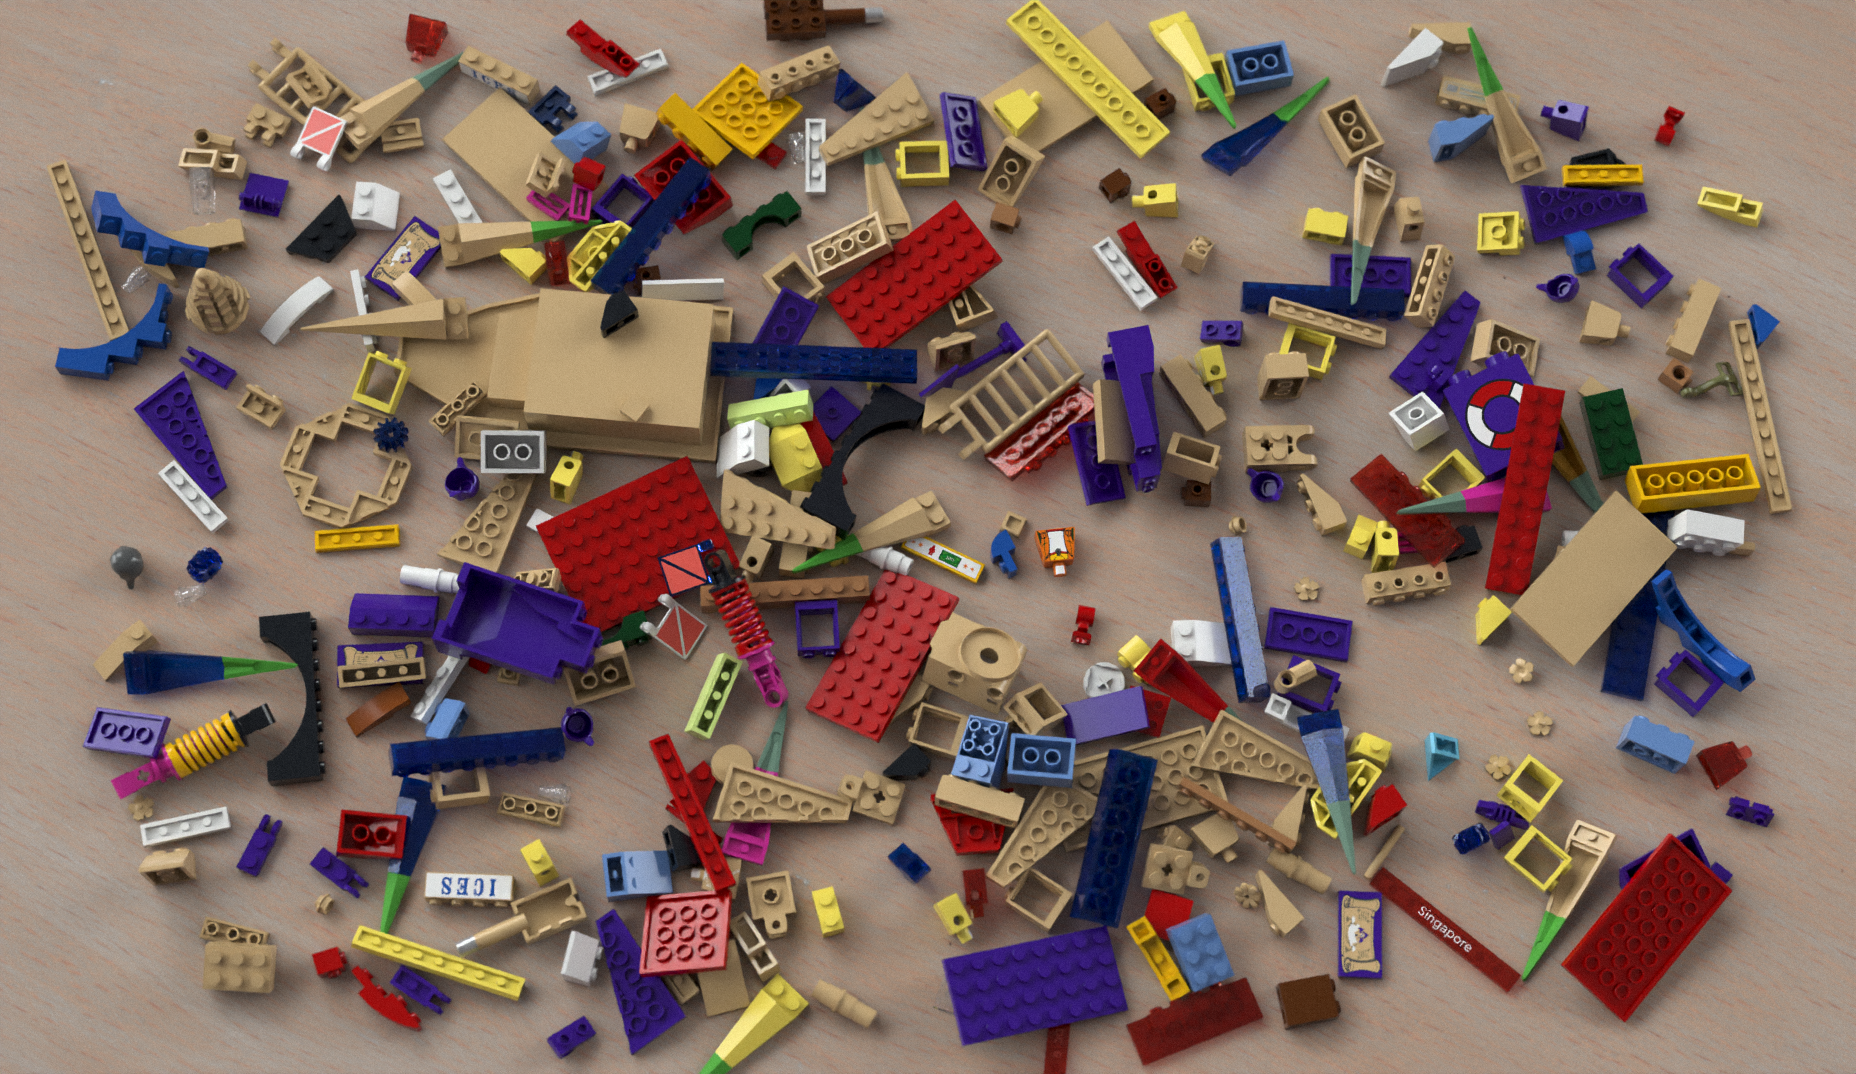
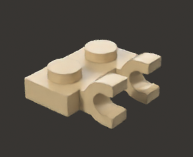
M256 103L246 118L248 124L243 130L247 132L245 136L251 140L255 138L259 128L265 130L261 139L264 140L263 145L271 148L277 136L280 138L284 137L292 124V120Z

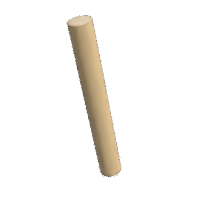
M1399 824L1396 826L1363 875L1365 879L1371 881L1405 830L1403 826Z

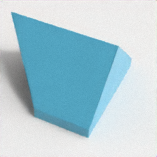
M1432 732L1424 740L1428 781L1459 759L1457 738Z

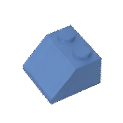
M578 122L551 139V143L575 164L580 162L584 156L593 159L606 151L611 134L598 122Z
M444 698L443 702L438 704L434 714L436 716L434 720L427 724L425 736L429 742L451 751L470 712L464 702Z

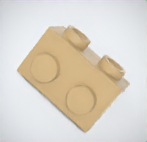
M311 60L306 61L304 68L287 74L286 80L308 108L329 100L332 92L331 84L326 81Z
M539 152L535 157L525 186L545 198L550 193H555L560 186L559 178L565 172L564 164L566 160L561 158L558 162H555Z
M247 384V392L237 405V410L273 430L286 411L282 403L283 400L276 395L270 396L266 394V391L258 385L252 386Z
M1166 824L1159 829L1153 844L1188 850L1193 839L1177 826ZM1149 848L1147 850V855L1144 858L1145 861L1147 860ZM1167 864L1166 867H1162V870L1168 874L1172 871L1170 864Z

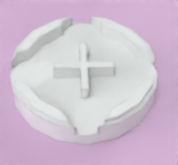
M1100 662L1087 670L1083 679V688L1089 698L1125 689V677L1116 665L1109 662Z

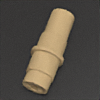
M1273 848L1266 860V863L1285 874L1286 878H1292L1301 884H1305L1322 895L1332 880L1330 876L1302 860L1299 855L1295 856L1287 852L1281 853Z
M820 979L811 996L831 1008V1012L834 1013L836 1011L868 1029L877 1011L848 994L846 989L842 990Z

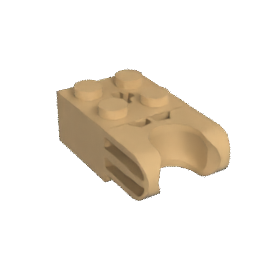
M1312 425L1245 426L1242 433L1245 473H1247L1249 468L1256 472H1286L1316 468L1318 465L1317 458L1312 454L1300 452L1296 445L1298 442L1310 440L1315 434V428Z

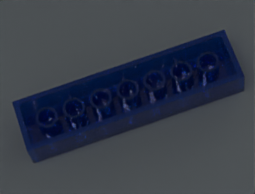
M1109 749L1070 912L1071 918L1118 929L1158 762L1157 759L1121 749Z

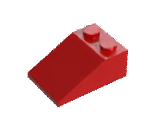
M341 809L336 857L402 859L407 815Z

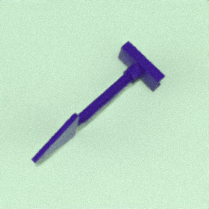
M1006 321L1000 324L997 335L1002 340L998 347L961 368L956 364L920 392L919 396L922 398L932 395L943 387L951 389L957 378L969 374L1002 354L1005 355L1010 352L1014 355L1025 344ZM1024 356L1022 359L1026 362L1027 359L1026 356Z

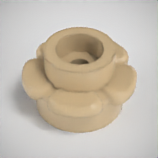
M1242 516L1232 517V520L1229 522L1231 533L1239 536L1246 532L1247 524Z
M330 894L321 895L316 900L315 907H317L316 911L319 914L327 915L333 908L335 900L330 897Z

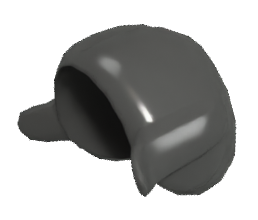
M121 546L111 555L110 563L114 572L121 579L126 580L128 588L132 590L135 579L143 571L144 561L137 549Z

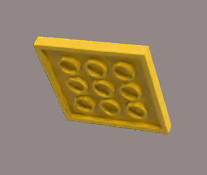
M741 62L693 110L718 135L754 159L803 111V106L788 95L781 99L768 101L758 85L759 74Z

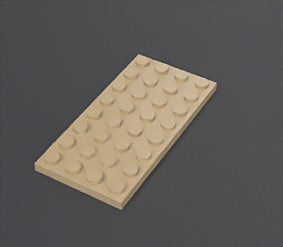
M1204 726L1194 727L1074 761L1073 783L1104 801L1108 806L1062 842L1065 853L1215 811L1211 808L1209 810L1199 805L1198 800L1186 798L1180 793V790L1177 788L1183 776L1228 802L1218 771L1191 766L1207 737Z

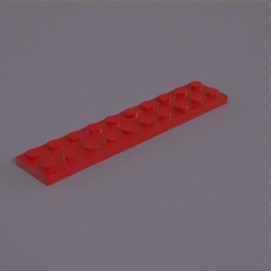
M1523 383L1485 589L1523 595L1528 589L1565 390Z

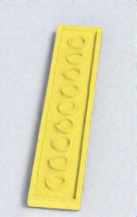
M1030 0L1006 20V24L1140 159L1170 135V131L1039 0Z

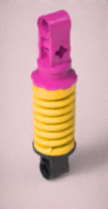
M265 703L237 718L232 710H229L228 713L220 717L221 722L218 719L212 721L214 727H212L211 723H206V732L200 726L197 728L199 735H197L195 730L190 731L192 739L189 738L188 734L182 736L184 743L180 738H175L174 745L171 742L163 743L161 746L162 752L158 755L157 759L149 758V763L110 780L120 800L157 780L165 783L168 778L175 776L181 781L185 776L192 774L193 770L198 771L200 766L206 767L208 763H214L215 758L220 760L223 755L228 756L230 750L233 752L238 751V745L243 748L249 747L247 735L276 722L268 704ZM141 770L149 772L150 775L147 777V782L144 779H139Z

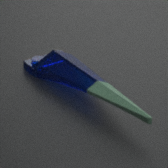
M1339 709L1297 717V723L1302 743L1329 809L1351 871L1355 875L1356 866L1344 732Z

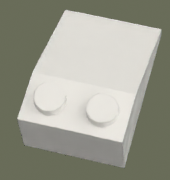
M1425 28L1387 67L1381 85L1385 87L1424 74L1429 68L1432 70L1443 52L1441 48L1444 42Z
M752 420L737 424L718 439L717 479H723L725 469H729L735 475L769 466V427Z
M1177 620L1172 622V648L1178 651L1192 667L1237 665L1233 624L1200 620Z

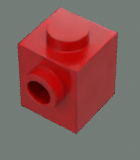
M584 156L580 162H576L573 166L572 173L574 176L572 182L595 191L603 182L606 166Z
M338 946L312 954L317 975L321 979L325 977L329 979L336 978L342 975L341 972L346 971L345 964H348L345 951L341 952Z

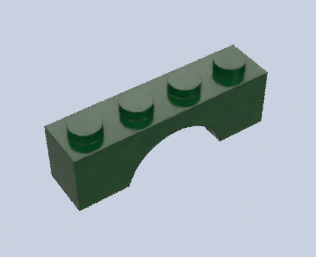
M788 191L783 194L779 193L768 204L759 206L755 213L750 216H744L734 227H728L722 234V242L733 257L739 260L753 250L752 236L760 226L776 223L786 228L802 217V208Z
M644 610L624 616L619 632L615 636L603 640L601 646L621 640L626 651L630 646L636 644L637 646H642L649 643L652 636L640 629L641 624L647 622Z

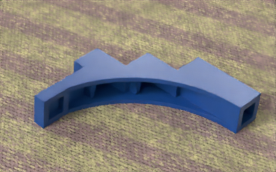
M95 191L91 210L97 232L118 235L120 247L141 251L144 264L165 267L166 263L205 268L209 254L208 247L186 244L159 234L144 226L127 213L121 206L115 193Z
M158 284L152 307L144 318L126 334L96 347L83 349L59 348L55 364L58 372L63 375L109 381L110 374L114 372V362L138 365L139 359L143 356V347L166 350L167 344L172 339V331H170L166 324L168 320L167 308L168 304L172 303L173 294L167 284Z
M1666 569L1651 581L1659 603L1656 607L1659 620L1662 624L1678 632L1682 647L1699 656L1703 665L1725 682V684L1739 692L1756 680L1751 665L1721 644L1696 617L1678 590L1671 571Z

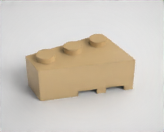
M973 285L949 302L952 315L960 332L998 318L995 310Z

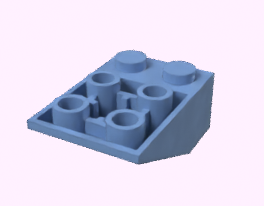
M1480 114L1474 118L1467 119V117H1461L1455 121L1448 122L1447 120H1442L1436 123L1428 140L1433 162L1454 159L1485 136L1494 115Z
M969 715L951 775H955L967 782H978L984 787L999 788L1005 766L1009 723Z
M667 850L602 854L608 902L673 893Z

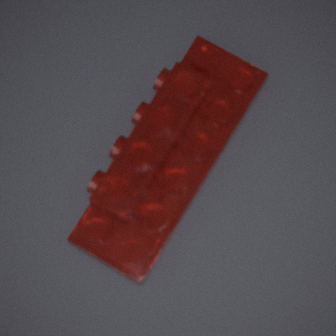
M1077 382L991 452L984 455L985 460L1011 482L1025 471L1028 474L1033 470L1038 471L1042 467L1043 461L1048 457L1053 458L1063 444L1068 445L1071 443L1068 430L1069 425L1089 422L1088 417L1095 412L1094 394Z
M1382 454L1378 455L1350 478V482L1433 568L1465 543V539L1451 525V521L1444 514H1396L1400 509L1427 502V500L1422 496L1423 493L1416 485L1413 486L1409 482L1407 475L1402 471L1399 472Z
M1244 977L1224 985L1221 982L1209 986L1210 990L1202 993L1201 990L1189 994L1190 998L1184 1001L1181 998L1169 1002V1007L1164 1009L1161 1006L1149 1010L1150 1014L1147 1017L1127 1024V1031L1142 1066L1262 1019V1012L1247 978Z

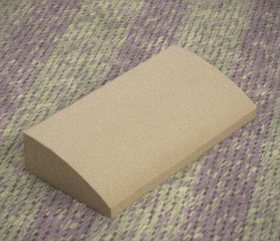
M878 211L807 245L815 277L822 285L894 251Z
M1099 379L1093 383L1098 463L1124 465L1136 463L1133 453L1135 442L1120 382Z

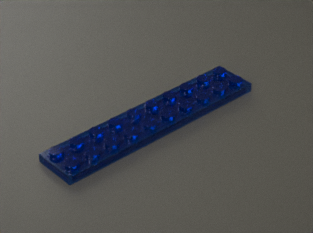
M712 342L710 376L917 384V350Z
M1675 510L1641 514L1667 536L1668 520L1674 517ZM1667 560L1612 622L1600 690L1602 693L1637 701L1644 699L1658 615L1656 607L1659 605L1651 581L1665 571Z

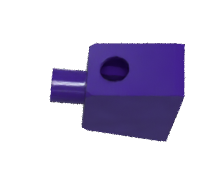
M1558 100L1555 108L1544 105L1540 116L1550 119V129L1579 142L1587 124L1589 107Z

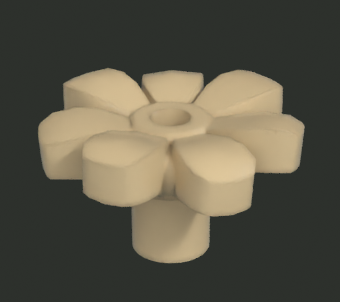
M1242 883L1240 888L1236 887L1234 891L1236 901L1239 903L1243 902L1242 906L1245 908H1249L1250 905L1256 908L1262 894L1256 892L1257 888L1254 885H1248L1247 883Z

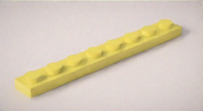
M359 925L351 943L352 948L518 1001L525 984V978Z

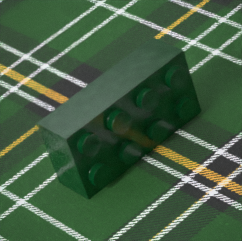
M1623 388L1582 397L1579 403L1599 480L1627 475L1630 466L1643 465Z

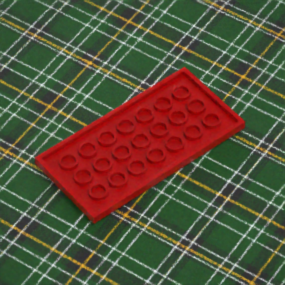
M956 199L892 246L894 251L875 259L826 296L827 300L872 359L1003 262L1000 255Z
M885 569L870 594V600L866 601L841 644L840 652L836 653L805 709L810 713L879 743L931 652L930 642L942 621L949 620L960 601L958 596L911 576H905Z
M1668 833L1562 962L1561 966L1620 1021L1625 1023L1733 890L1673 834Z

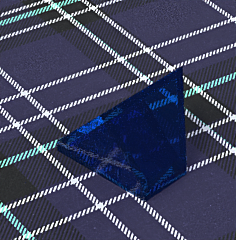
M843 68L839 69L833 102L845 112L871 103L877 98Z

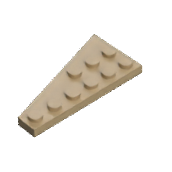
M906 72L821 144L819 152L826 165L830 166L934 123V118L908 72Z
M506 473V476L498 485H495L488 497L483 499L465 520L464 525L458 532L453 534L443 549L441 548L437 553L438 557L462 565L466 562L498 573L538 473Z
M1073 782L1072 788L1043 785L985 878L1004 889L1105 809L1108 804Z

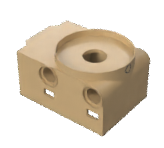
M952 612L949 620L941 622L930 642L932 652L929 655L922 681L998 715L1021 670L1027 648L1024 644L1015 641L1008 633L1000 629L985 627ZM980 654L996 662L993 664L985 663L981 659ZM949 681L957 684L958 687L950 684ZM990 699V700L996 702L997 705L994 704V703H992V702H990V701H987V700Z

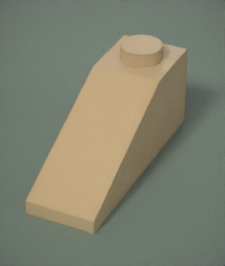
M1470 22L1412 24L1408 32L1409 37L1415 39L1427 28L1444 42L1441 50L1449 53L1464 54L1469 52L1471 48L1468 28L1471 27Z
M139 619L120 634L93 663V666L104 680L107 681L158 641Z
M920 674L916 676L889 726L914 710L915 707L920 706L924 699H929L933 689L931 684L922 681L923 676Z
M1260 869L1255 878L1259 892L1262 894L1261 899L1267 921L1270 924L1269 928L1276 936L1280 935L1284 938L1303 921L1304 917Z

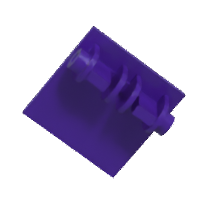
M249 173L244 193L240 192L239 200L241 201L239 210L279 217L289 180Z

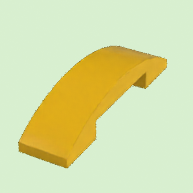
M1146 916L1126 926L1161 982L1160 984L1171 1002L1190 992L1182 974Z

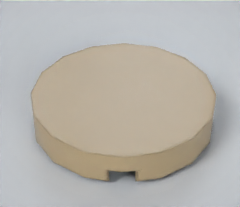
M729 744L722 746L711 759L712 775L722 785L724 784L730 762L753 769L752 756L739 745Z

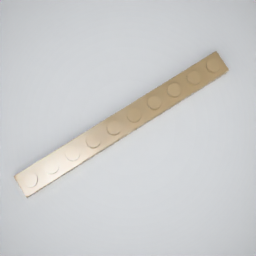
M65 159L46 167L110 341H113L126 334L129 328L68 162Z
M1750 319L1730 321L1728 323L1769 512L1770 514L1790 512L1792 505Z

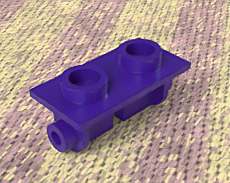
M1735 796V798L1730 797V807L1726 812L1727 816L1767 827L1774 817L1773 809L1768 805L1754 802L1751 807L1749 806V800L1739 798L1738 796Z

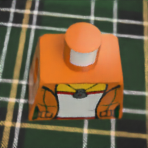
M1075 527L1035 531L1034 540L1043 567H1053L1054 577L1066 576L1065 566L1073 565Z

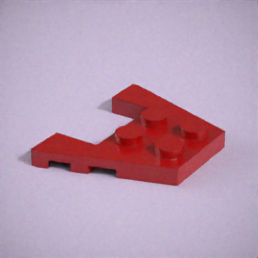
M1013 788L1000 789L1001 792L1008 794L1014 792ZM936 794L930 795L931 803L956 856L1000 852L1006 826L963 813L952 814L950 809L935 805Z

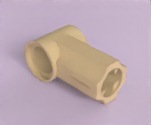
M199 128L193 133L196 149L219 150L222 154H233L236 141L234 137L210 133L205 128ZM201 139H207L206 142H199Z
M1308 659L1290 669L1282 670L1274 681L1275 689L1282 694L1290 692L1293 688L1315 678L1318 675L1316 667ZM1281 678H1286L1290 685L1283 684Z

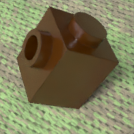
M1164 88L1145 98L1144 106L1160 120L1174 112L1176 99L1172 93H1169Z
M1118 168L1100 180L1099 190L1110 203L1118 198L1123 199L1130 192L1131 178L1126 172L1123 173Z
M659 265L634 269L635 276L632 277L634 289L638 288L639 295H642V281L661 280Z
M1187 480L1185 487H1181V499H1184V506L1209 507L1211 503L1212 481L1206 484L1196 480Z

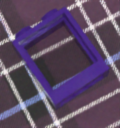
M621 174L593 206L592 213L593 217L597 220H602L603 224L619 221V218L606 209L625 188L644 202L631 219L625 223L634 229L655 205V201L645 189L638 185L634 178Z
M1638 243L1634 248L1630 246L1622 254L1624 257L1620 261L1616 259L1610 264V271L1607 277L1642 309L1670 283L1674 276ZM1633 258L1657 279L1643 294L1619 272Z
M837 600L795 602L798 656H802L805 659L814 658L815 655H823V657L828 658L835 657L836 653L840 652ZM832 614L834 646L803 647L801 616Z
M1685 649L1681 654L1676 652L1669 660L1671 665L1667 669L1663 667L1657 673L1656 677L1658 680L1654 685L1689 715L1694 717L1725 682ZM1681 661L1710 684L1695 702L1667 679Z
M1293 655L1287 669L1306 660ZM1313 663L1319 676L1332 680L1323 704L1292 692L1286 694L1278 692L1277 695L1291 701L1292 705L1323 717L1326 711L1330 712L1334 700H1331L1333 693H1338L1342 682L1338 680L1341 674ZM1283 678L1282 683L1285 685H1290V682L1286 678Z

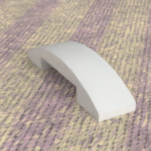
M321 277L314 278L292 294L274 312L260 333L276 346L290 332L289 328L316 302L320 304L334 289Z
M1274 693L1271 694L1264 711L1266 715L1303 735L1342 748L1350 728L1331 719L1329 721L1292 705V702Z

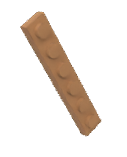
M1184 776L1180 781L1177 789L1180 790L1183 796L1198 800L1199 805L1208 810L1210 808L1218 812L1217 815L1224 820L1230 819L1234 821L1241 830L1253 832L1258 840L1270 842L1277 851L1290 854L1295 846L1296 841Z

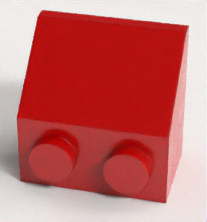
M1393 784L1388 787L1386 785L1381 786L1371 796L1372 800L1368 804L1363 831L1365 837L1399 816L1406 808L1407 803Z

